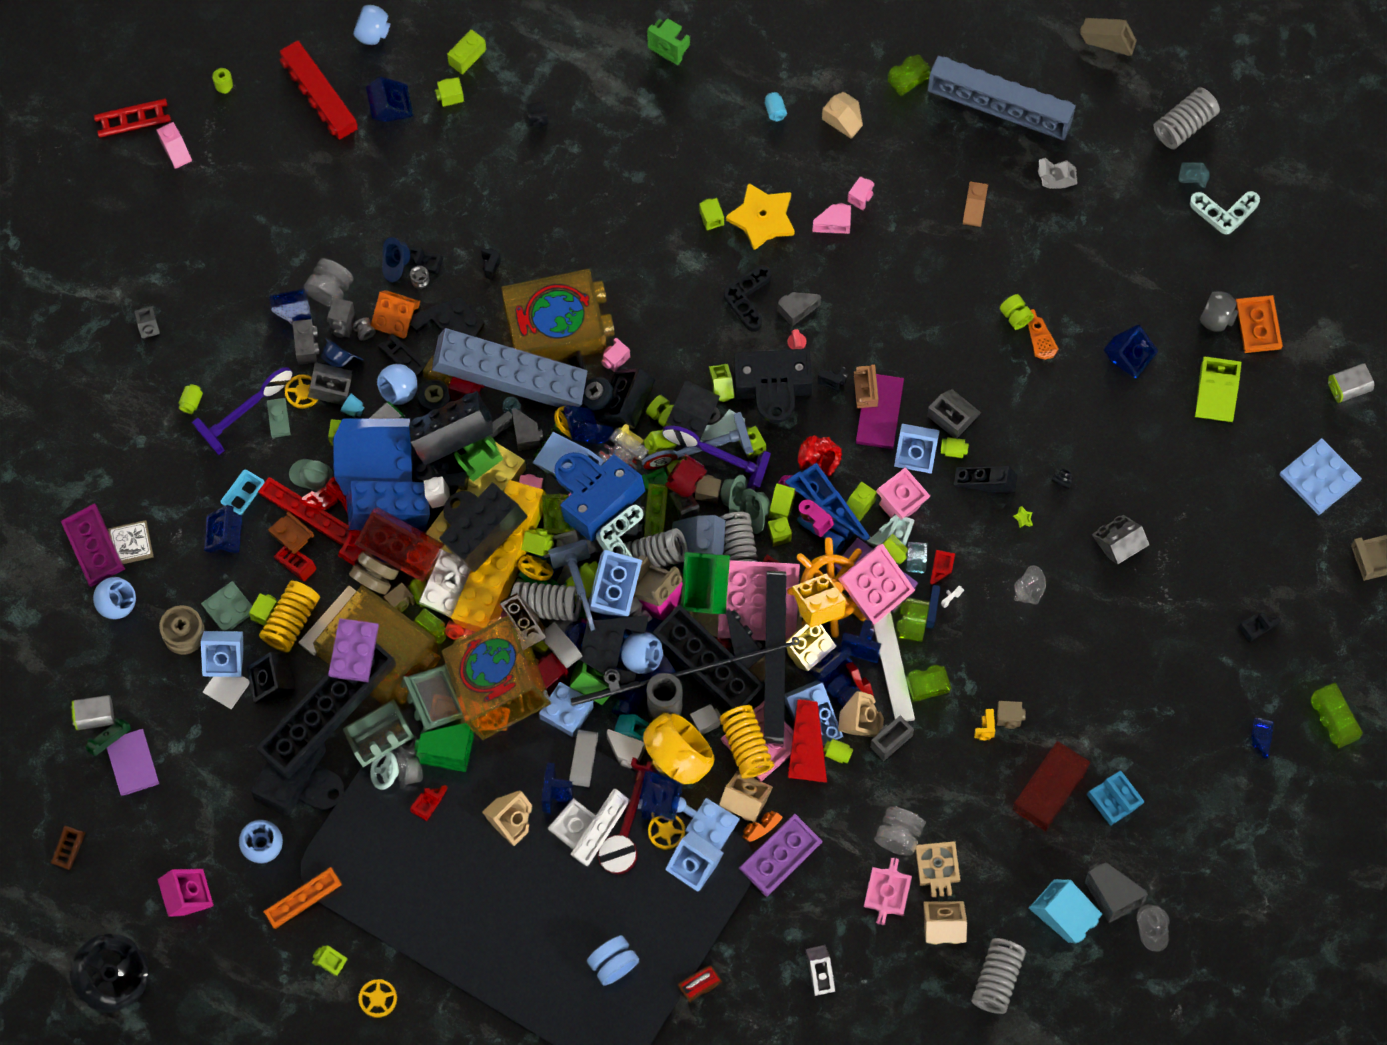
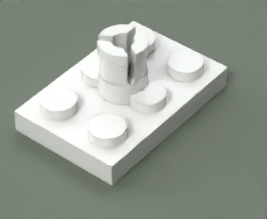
M441 550L419 600V604L451 618L471 569L455 555Z

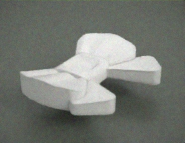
M958 586L952 593L948 590L946 593L949 596L942 600L941 605L946 608L955 596L958 598L964 592V589Z

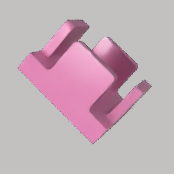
M906 467L876 491L882 498L879 503L882 509L890 518L896 514L900 520L912 515L930 497Z

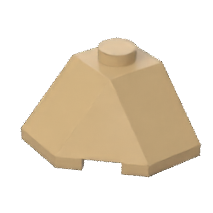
M845 92L837 94L823 108L822 120L852 139L862 127L859 102Z
M860 691L855 692L840 711L838 731L869 737H876L879 734L878 732L883 727L884 717L881 712L877 711L873 695Z
M517 791L495 799L482 813L492 826L514 846L528 833V816L531 813L532 805L521 791Z

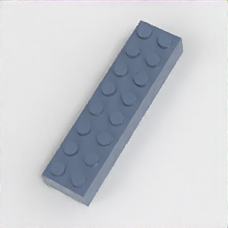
M938 56L930 73L929 92L1065 141L1076 107L1071 102L1057 99L1050 94H1043L1034 88L1021 86L1017 82L1007 81L1000 76H993L984 70L971 68L965 63H957L948 57Z
M447 328L438 336L432 370L558 408L566 406L574 411L582 405L588 371Z

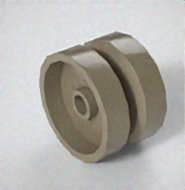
M362 550L357 558L362 566L354 565L349 575L365 587L386 595L391 587L386 579H395L399 569L391 563L381 562L372 553Z
M181 605L174 606L164 613L159 626L167 648L181 655L190 654L198 650L201 646L203 632L205 631L198 612L192 607Z

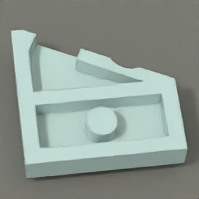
M895 515L874 536L867 540V544L876 547L893 533L906 546L915 520L908 517L900 520Z

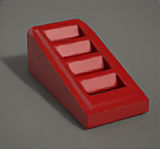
M283 546L274 558L299 579L306 581L317 569L314 562L299 551L295 554L291 552L284 559L291 551Z

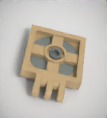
M955 842L916 845L920 886L930 885L932 897H936L935 889H939L940 897L944 896L943 888H947V895L951 896V883L960 882Z

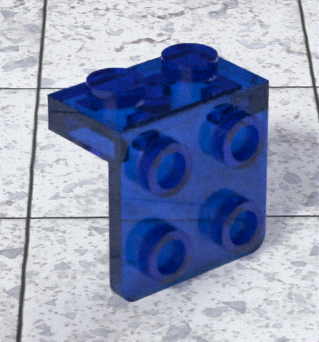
M571 405L564 407L572 440L601 444L614 434L613 427L597 425L591 409Z

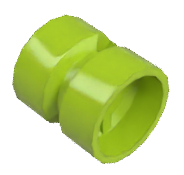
M1019 294L1006 299L999 308L1006 318L1009 317L1008 321L1015 330L1026 326L1034 318V314L1028 306H1025V302Z
M658 395L647 408L646 414L653 420H658V424L664 427L674 404L670 405L668 399Z

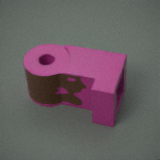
M804 500L799 504L802 519L813 524L814 531L820 538L834 525L832 516L813 501Z

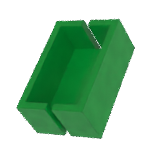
M685 552L681 606L686 611L726 614L730 555Z

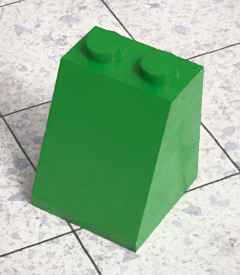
M467 722L421 733L420 739H417L415 743L416 757L419 758V763L466 772L474 738L472 723Z

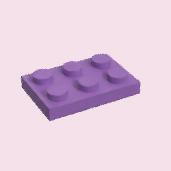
M339 618L329 677L369 682L379 624Z

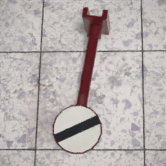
M632 758L631 766L637 773L636 783L620 834L608 837L599 848V862L606 871L612 874L628 872L637 860L638 852L636 845L628 838L644 784H646L648 778L656 780L659 773L650 761L647 762V765L642 766L637 758Z

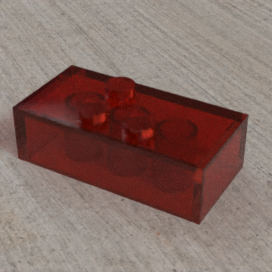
M376 507L371 512L355 543L358 547L422 582L429 576L444 547L442 542L379 507Z
M1057 741L1015 801L1013 811L1046 831L1087 772L1091 762Z

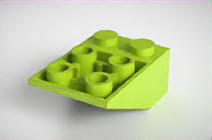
M1203 357L1200 368L1195 417L1233 422L1240 380V361Z

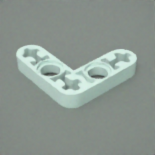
M1197 192L1192 195L1190 206L1221 233L1230 234L1257 208L1260 198L1255 192H1247L1226 212L1205 194ZM1248 199H1254V202H1250L1247 207L1245 206ZM1202 200V203L1196 204L1195 201ZM1240 209L1244 215L1236 216L1234 210ZM1215 210L1218 213V215L1216 217L1209 216L1208 211ZM1224 223H1230V226L1224 227L1223 225Z
M632 505L624 509L597 531L596 539L603 550L613 552V548L616 546L620 548L622 555L633 557L619 537L642 519V509L637 505ZM635 511V517L628 520L626 517L630 516L632 512ZM617 520L623 522L624 527L622 530L616 527ZM611 530L613 533L608 535L607 539H604L605 533Z

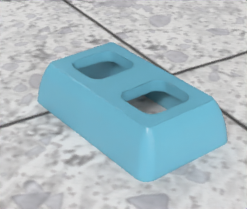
M246 469L243 470L222 498L221 504L238 515H242L258 494V491L264 484V480ZM246 482L256 486L253 493L249 494L242 490ZM235 497H240L245 501L242 508L238 509L231 505Z

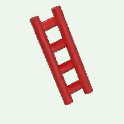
M166 98L95 114V122L101 121L103 128L98 130L99 138L170 122V115H164L162 109L163 106H167ZM155 108L157 117L146 119L144 111ZM137 113L139 121L128 123L126 115ZM119 117L121 125L110 128L108 119Z

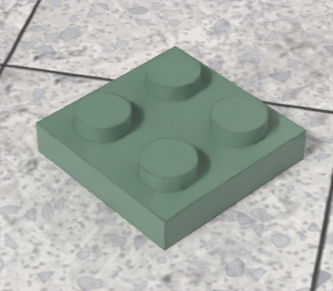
M233 581L201 603L202 607L221 631H230L250 617L249 611L252 608L250 602Z

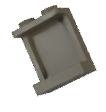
M1387 535L1364 541L1362 537L1354 539L1351 547L1363 580L1387 575Z
M641 555L638 559L642 560L633 597L660 607L683 581L677 567H673L668 571L651 565L648 557Z

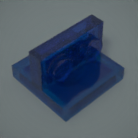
M226 505L207 515L204 551L211 553L217 549H222L232 553L239 552L242 515L233 513L234 506Z
M864 620L859 637L844 632L840 652L878 663L882 643L872 641L874 629L871 628L872 621Z
M835 643L836 647L809 671H806L822 682L826 691L848 673L845 664L853 662L849 657L852 652L848 647Z
M547 763L541 801L543 812L551 813L553 798L560 802H567L573 799L574 791L573 782L556 779L555 764Z
M651 771L645 772L637 809L643 811L641 818L650 820L659 817L671 822L675 821L683 784Z

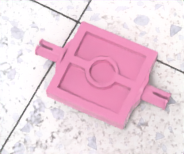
M891 858L889 869L872 868L864 907L875 909L879 912L876 923L880 924L881 917H883L881 925H885L887 914L892 913L903 916L912 876L901 874L897 871L899 859L895 860V865L893 866L895 858Z

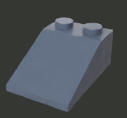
M708 515L673 522L672 529L677 528L682 532L687 543L688 552L723 555L726 520L716 515Z

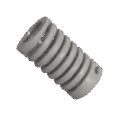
M1201 87L1197 88L1190 96H1187L1180 104L1176 105L1164 117L1155 122L1154 130L1156 135L1164 145L1171 149H1176L1191 134H1194L1196 130H1199L1201 126H1204L1206 122H1209L1220 112L1218 102L1209 91Z
M732 512L722 515L720 518L724 520L734 518L725 522L723 555H730V560L758 562L750 514L746 512Z
M677 528L624 543L633 558L638 559L641 555L647 556L650 564L659 568L684 562L685 552H688L685 537ZM617 547L616 553L621 554L620 548Z
M520 581L514 584L511 596L515 593L520 594L523 600L534 610L538 618L562 619L563 621L574 622L578 620L582 600L579 598L575 586H552L551 584L545 585L543 583L539 585L533 583L531 585L529 582Z
M995 938L991 940L988 955L985 958L986 962L983 964V970L971 1000L974 1005L997 1014L1006 1013L1007 1004L1010 1002L1007 997L1012 996L1011 990L1015 987L1016 976L1019 975L1018 969L1021 968V962L1026 954V950L1022 946L1005 939ZM1000 944H1002V945H1007V946H1010V947H1009V948L1003 947V946H1000Z

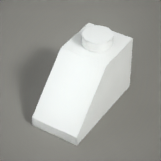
M608 729L607 740L618 763L628 769L633 768L631 766L632 758H637L640 762L645 750L644 742Z

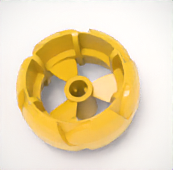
M663 713L647 726L643 733V742L653 759L652 763L655 768L662 774L666 773L679 783L694 784L700 781L714 764V755L706 739L689 721L678 714Z

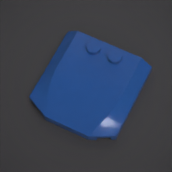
M409 418L341 420L333 437L334 478L338 482L344 496H347L350 481L412 482Z

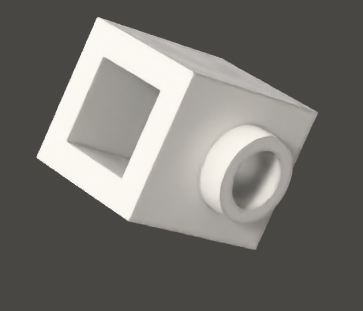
M433 477L424 481L425 497L432 508L444 506L450 497L449 487L444 478Z

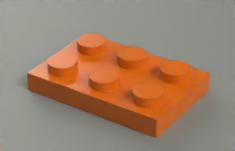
M1273 295L1236 299V310L1239 311L1237 315L1244 353L1282 349L1283 345Z

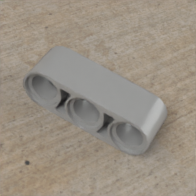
M555 622L545 629L546 638L543 641L566 668L583 657Z
M578 730L570 773V785L590 786L598 732Z

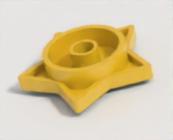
M748 184L744 204L726 216V221L744 230L754 250L765 241L776 236H794V228L786 215L791 193L768 195L755 186Z

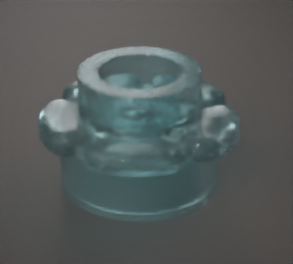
M508 397L503 401L502 409L505 413L509 411L512 414V409L520 410L521 404L515 397Z

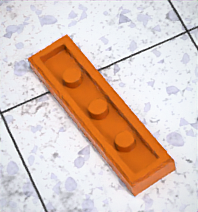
M330 867L266 909L264 913L273 928L276 929L340 887L342 883Z

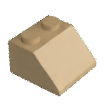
M737 771L725 787L719 806L730 813L741 816L747 821L755 822L761 814L773 786L754 778L743 779L740 772Z
M964 901L924 902L926 943L959 944L966 942L967 919Z

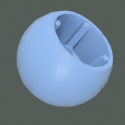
M363 6L353 32L355 38L368 45L378 44L380 38L385 39L390 27V23H387V13L378 6Z
M402 364L387 366L381 371L377 379V386L382 397L393 405H402L409 402L417 392L418 385L415 373Z
M111 577L97 585L93 595V602L96 610L102 616L109 619H120L127 616L133 610L136 594L128 581L118 577Z
M635 632L629 635L622 645V661L626 668L637 674L650 673L659 666L662 660L663 650L661 642L651 633Z
M267 820L250 822L243 828L239 838L241 852L247 859L255 863H266L276 858L281 851L283 843L282 834L278 827ZM273 835L274 838H273V842H272V844H271V841H270L269 838ZM249 840H252L253 847H248ZM260 841L267 842V844L264 847H257V844Z

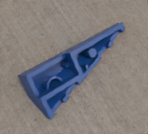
M817 463L802 473L799 471L785 481L788 486L795 488V491L803 497L816 503L832 518L864 541L870 539L869 534Z

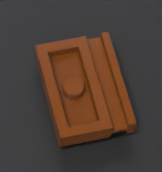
M287 512V515L284 518L281 517L268 531L289 551L295 554L308 542L307 540L310 537H314V534L290 512Z

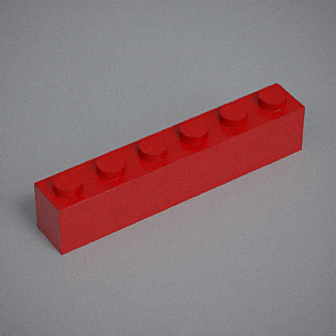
M296 41L280 50V63L284 68H288L292 80L299 83V89L302 94L309 97L308 101L312 108H317L320 119L323 122H327L330 133L336 135L340 140L357 130L356 119L301 43Z

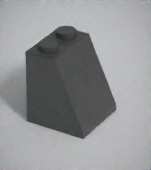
M1107 862L1102 865L1097 863L1089 868L1090 871L1087 874L1085 884L1108 923L1144 904L1148 896L1146 890Z

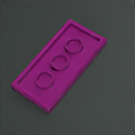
M876 374L878 407L861 408L856 444L893 449L904 378Z
M95 503L61 521L90 587L125 570Z

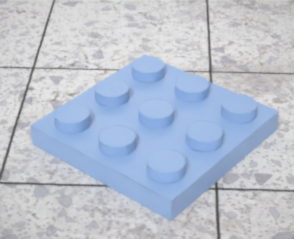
M1320 439L1280 472V476L1318 515L1323 513L1362 479L1323 439Z

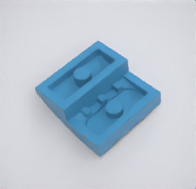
M1122 771L1107 778L1104 783L1087 793V796L1110 826L1145 802Z

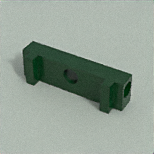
M116 718L112 726L93 740L91 738L87 740L86 750L92 755L97 756L130 731V724L123 719Z

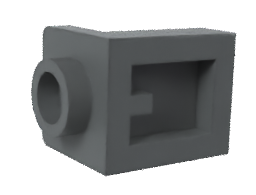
M153 306L135 311L141 338L160 333Z

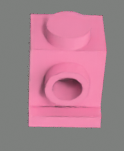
M859 177L848 193V202L864 210L866 201H869L873 195L872 188L874 183L869 179Z
M616 338L614 339V345L609 346L604 351L601 363L605 368H610L615 372L630 358V349Z

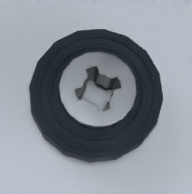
M593 377L585 382L582 403L591 410L605 408L613 398L614 391L612 385L602 377Z

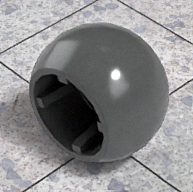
M1213 291L1199 319L1201 324L1214 332L1224 331L1227 325L1232 327L1239 312L1235 310L1236 300L1227 292Z

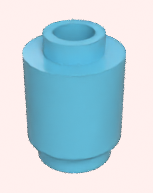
M770 93L765 97L764 103L769 118L774 121L782 120L787 114L782 97L778 93Z

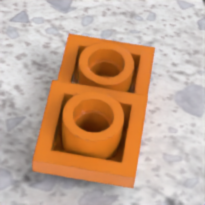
M771 810L770 813L768 812L763 816L761 825L756 822L748 824L743 831L744 835L742 837L749 842L756 840L773 829L783 817Z

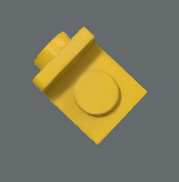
M986 709L985 716L981 717L982 728L975 729V738L989 740L991 737H994V709Z

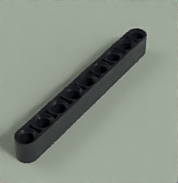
M767 571L765 649L785 644L786 571ZM785 648L765 653L764 740L766 744H784Z

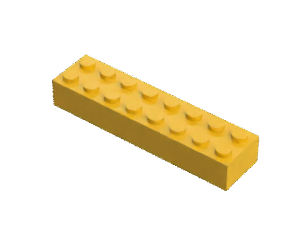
M512 480L508 481L504 492L521 507L528 517L475 572L470 571L451 616L453 622L462 628L492 637L503 610L500 601L508 598L520 570L518 562L527 553V551L521 550L525 531L537 529L549 500L543 489Z

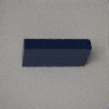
M937 585L932 587L927 628H933L935 624L940 586Z

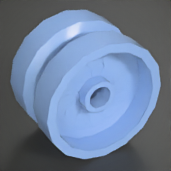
M623 936L609 940L595 950L587 959V963L593 971L599 970L597 977L603 985L611 984L620 979L639 962V958L633 950L627 951L629 944Z

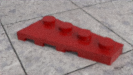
M797 699L787 777L827 783L818 702Z

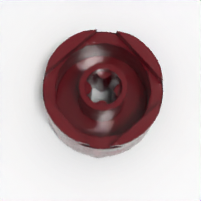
M685 453L681 457L683 460L681 463L678 462L667 478L668 482L664 486L679 496L688 498L697 487L694 485L696 481L701 480L707 470L704 469V465Z

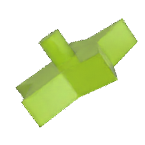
M1023 506L1019 507L1018 514L1013 516L1018 520L1019 527L1021 528L1024 525L1030 527L1033 525L1031 521L1033 512H1027Z

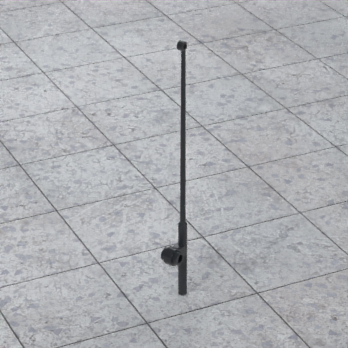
M793 637L791 640L792 642L770 647L767 649L747 653L744 655L724 659L721 661L701 665L698 667L678 671L671 674L678 677L681 675L745 659L748 657L771 652L785 647L798 645L800 643V640L798 637ZM609 667L604 672V679L610 688L570 698L572 706L639 689L641 686L648 685L650 679L619 685L620 675L618 670ZM610 674H614V675H615V676L612 677V678L609 677Z

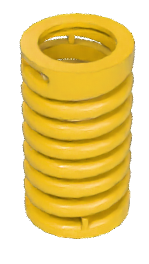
M289 581L285 588V593L281 595V599L278 601L277 606H275L274 612L271 613L267 624L264 625L260 632V638L277 650L290 652L297 640L296 636L300 635V630L304 628L303 624L307 622V617L311 615L310 611L314 610L320 599L318 593L303 583Z
M750 705L733 708L722 714L719 718L743 779L762 775L775 766L774 762L770 761L771 754L767 753L766 741L762 739L763 734L760 732V726L757 725L758 721L755 719V713ZM741 711L743 712V713H740V714H738V715L733 716L732 718H729L731 715H733V714H735V713H737V712H741Z

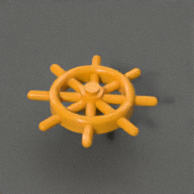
M827 537L825 539L826 555L809 561L800 553L797 555V560L806 567L800 583L811 580L814 576L824 575L819 568L826 564L827 575L846 599L844 616L830 621L831 635L837 638L839 636L838 620L844 619L852 613L860 621L866 620L851 596L848 598L842 593L846 589L838 579L855 565V562L862 554V550L859 548L855 549L849 559L841 555H833V542L830 537ZM834 563L842 567L836 576L834 571ZM792 587L787 589L789 595H794ZM804 619L801 622L802 626L806 623Z

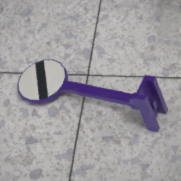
M284 367L271 374L262 384L261 390L257 394L250 397L218 424L208 428L199 418L195 419L192 423L216 453L220 455L225 450L217 436L258 403L262 397L274 395L283 389L287 382L291 380L293 371L288 367Z
M678 426L664 427L662 434L667 440L680 446L698 447L706 453L744 469L745 472L751 474L747 489L755 490V487L760 488L771 453L763 451L757 455L755 463L747 462L712 445L700 442L699 437L688 429Z

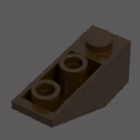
M518 593L500 601L501 606L529 647L546 638L544 625L534 610Z

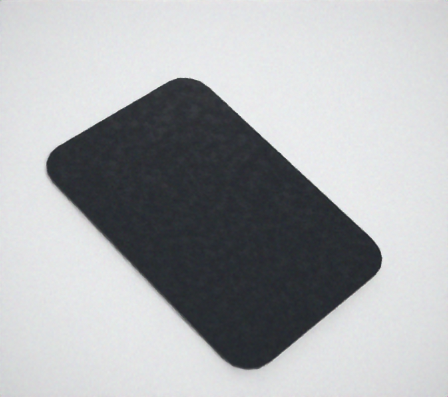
M452 670L455 678L454 682L461 689L462 700L511 710L507 730L474 732L466 772L420 764L419 758L416 755L413 757L402 755L399 746L390 751L396 757L399 774L393 784L387 789H378L372 783L370 776L372 762L361 767L304 853L301 860V879L303 884H306L331 867L342 885L317 902L552 1045H651L683 994L678 988V984L696 973L750 887L751 880L739 869L753 855L749 843L733 830L720 850L723 852V855L718 865L697 892L665 870L676 848L669 850L660 849L650 841L648 836V827L651 820L661 813L677 815L683 821L685 830L693 818L684 812L678 813L673 811L671 801L676 796L647 780L646 784H644L628 838L636 845L638 852L634 866L628 872L612 874L601 866L598 859V851L588 866L583 865L571 855L573 849L550 832L548 827L573 798L594 815H597L613 789H617L630 800L636 783L637 773L621 766L620 763L596 750L590 786L570 785L569 780L576 737H571L548 724L535 713L518 705V703L504 695L485 702L484 698L489 693H476L468 690L460 679L459 671ZM442 676L417 685L428 713H430L434 694L451 697ZM472 684L473 686L478 687V688H490V687H479V686H476V685ZM406 701L401 711L412 734L417 739H420L424 726L421 720L417 721L415 719L414 713L416 708L414 703L409 704ZM399 719L390 724L378 742V747L389 742L386 737L388 731H392L396 737L406 732ZM386 756L380 759L377 767L384 763ZM380 773L376 774L378 781L383 784V776ZM444 785L447 786V791L427 821L410 812L411 806L419 795L424 793V789L430 788L431 790L441 788ZM521 791L532 805L531 813L528 816L529 830L513 846L492 826L482 812L495 799ZM686 803L689 807H691L692 809L698 811L697 808H695V807L691 806L690 804ZM629 804L607 838L620 834ZM662 817L658 821L662 824L668 823L671 817ZM674 819L672 823L674 829L682 830L680 823ZM655 822L651 828L652 836L659 832V827ZM674 834L670 839L671 845L675 844L682 834ZM661 837L654 839L658 844L668 846L667 840ZM623 936L629 944L627 951L633 950L638 956L639 962L620 979L611 984L603 985L597 977L599 970L593 971L587 963V959L595 950L609 940Z

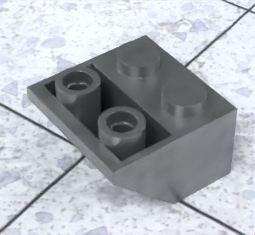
M315 362L308 397L343 405L348 397L352 371Z
M951 389L941 394L929 406L927 417L953 438H958L981 412Z
M1124 515L1116 517L1111 523L1100 527L1098 531L1092 534L1107 557L1117 564L1149 546L1143 527Z

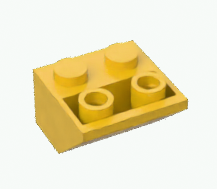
M827 574L792 586L800 615L810 628L844 616L846 599Z

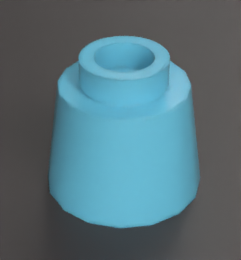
M353 394L348 396L341 408V412L354 418L356 416L360 417L365 410L363 402Z

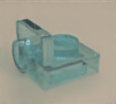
M1182 163L1179 180L1181 183H1199L1201 187H1205L1210 174L1203 163Z
M908 542L907 572H926L928 543Z

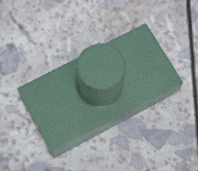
M286 398L268 400L267 408L272 438L291 435Z

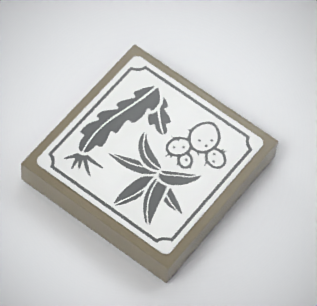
M146 520L108 529L123 564L154 557Z

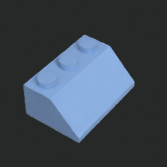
M604 550L600 556L588 603L590 611L604 615L628 617L642 560Z

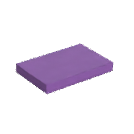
M143 729L124 734L107 747L121 796L159 784Z

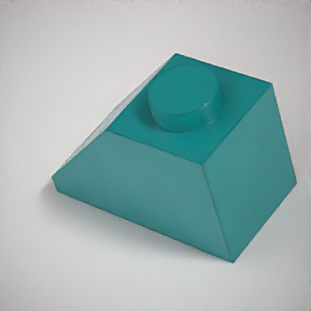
M619 715L614 731L643 741V733L649 723L637 715Z

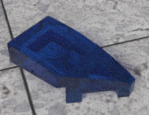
M1254 718L1251 734L1253 739L1252 745L1258 747L1263 753L1262 756L1268 759L1274 721Z

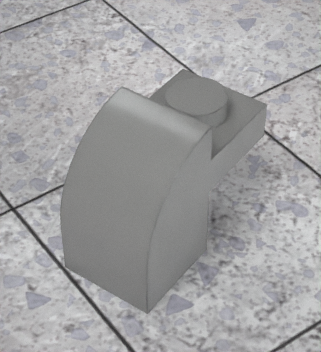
M1046 158L1039 160L1038 174L1042 178V185L1044 187L1066 188L1077 184L1076 167L1070 162L1065 161L1054 165Z

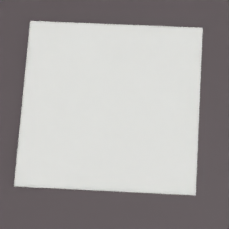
M213 676L203 693L232 709L250 684V681L243 676Z

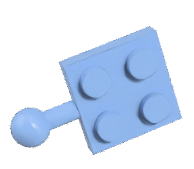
M675 797L671 801L673 811L678 813L684 812L693 818L685 833L688 834L692 831L719 850H721L740 818L707 798L698 811L689 807L682 797Z

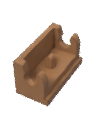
M875 365L856 367V371H854L857 408L878 407Z

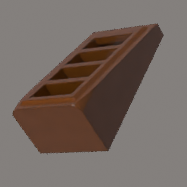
M64 825L51 863L70 870L86 832ZM70 833L76 835L77 838H70L68 837V834ZM65 841L74 843V846L65 845ZM62 848L70 850L71 854L61 852ZM59 856L68 858V862L59 860Z

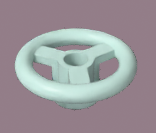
M388 752L374 760L370 770L374 786L381 790L387 789L393 784L399 774L397 760L392 752ZM386 756L384 763L377 767L380 759ZM380 773L383 776V784L378 781L376 774Z

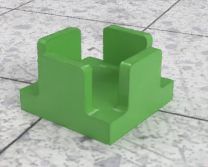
M659 19L654 26L651 24L647 30L648 48L679 65L682 61V55L690 45V36L686 35L682 41L676 39V36L682 30V27L670 19H666L664 23Z
M491 435L464 447L463 449L466 452L462 455L457 451L453 453L459 465L466 471L472 481H475L503 460Z

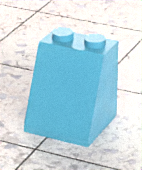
M1054 879L1029 907L1033 913L1070 943L1081 942L1086 936L1085 933L1099 922L1098 918L1102 915L1071 880Z

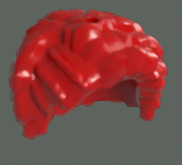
M813 435L803 441L798 451L797 459L800 469L806 470L817 463L826 476H831L842 460V448L829 437L818 438L816 435Z

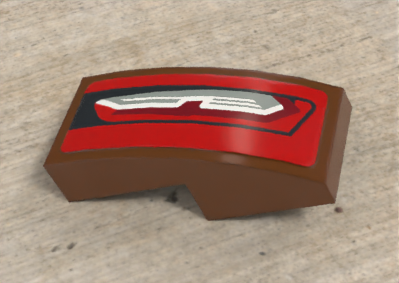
M710 965L679 983L678 988L690 1003L703 993H707L721 984L722 980Z

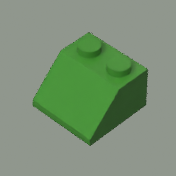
M578 660L571 674L569 687L583 695L610 688L604 679L603 673ZM610 696L593 701L603 705Z

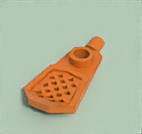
M1032 309L1034 318L1028 323L1034 355L1044 360L1054 358L1058 352V347L1043 319L1037 317L1035 310ZM1039 324L1041 327L1035 328L1034 325Z

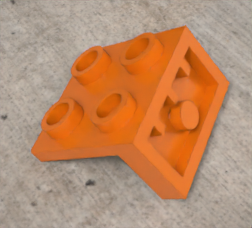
M387 290L381 291L378 296L371 326L376 330L388 334L392 333L400 338H406L413 311L419 308L420 301Z

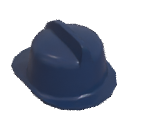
M390 237L383 244L382 269L386 280L395 282L401 277L404 266L410 260V250L405 242H400L397 238Z
M324 337L327 343L321 353V358L334 367L345 366L353 357L364 360L343 350L334 342Z

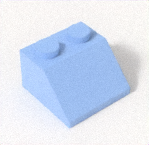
M902 424L894 467H906V469L932 473L940 430Z
M203 632L201 639L203 676L242 677L243 632Z
M690 831L681 839L665 870L698 892L715 870L723 852Z

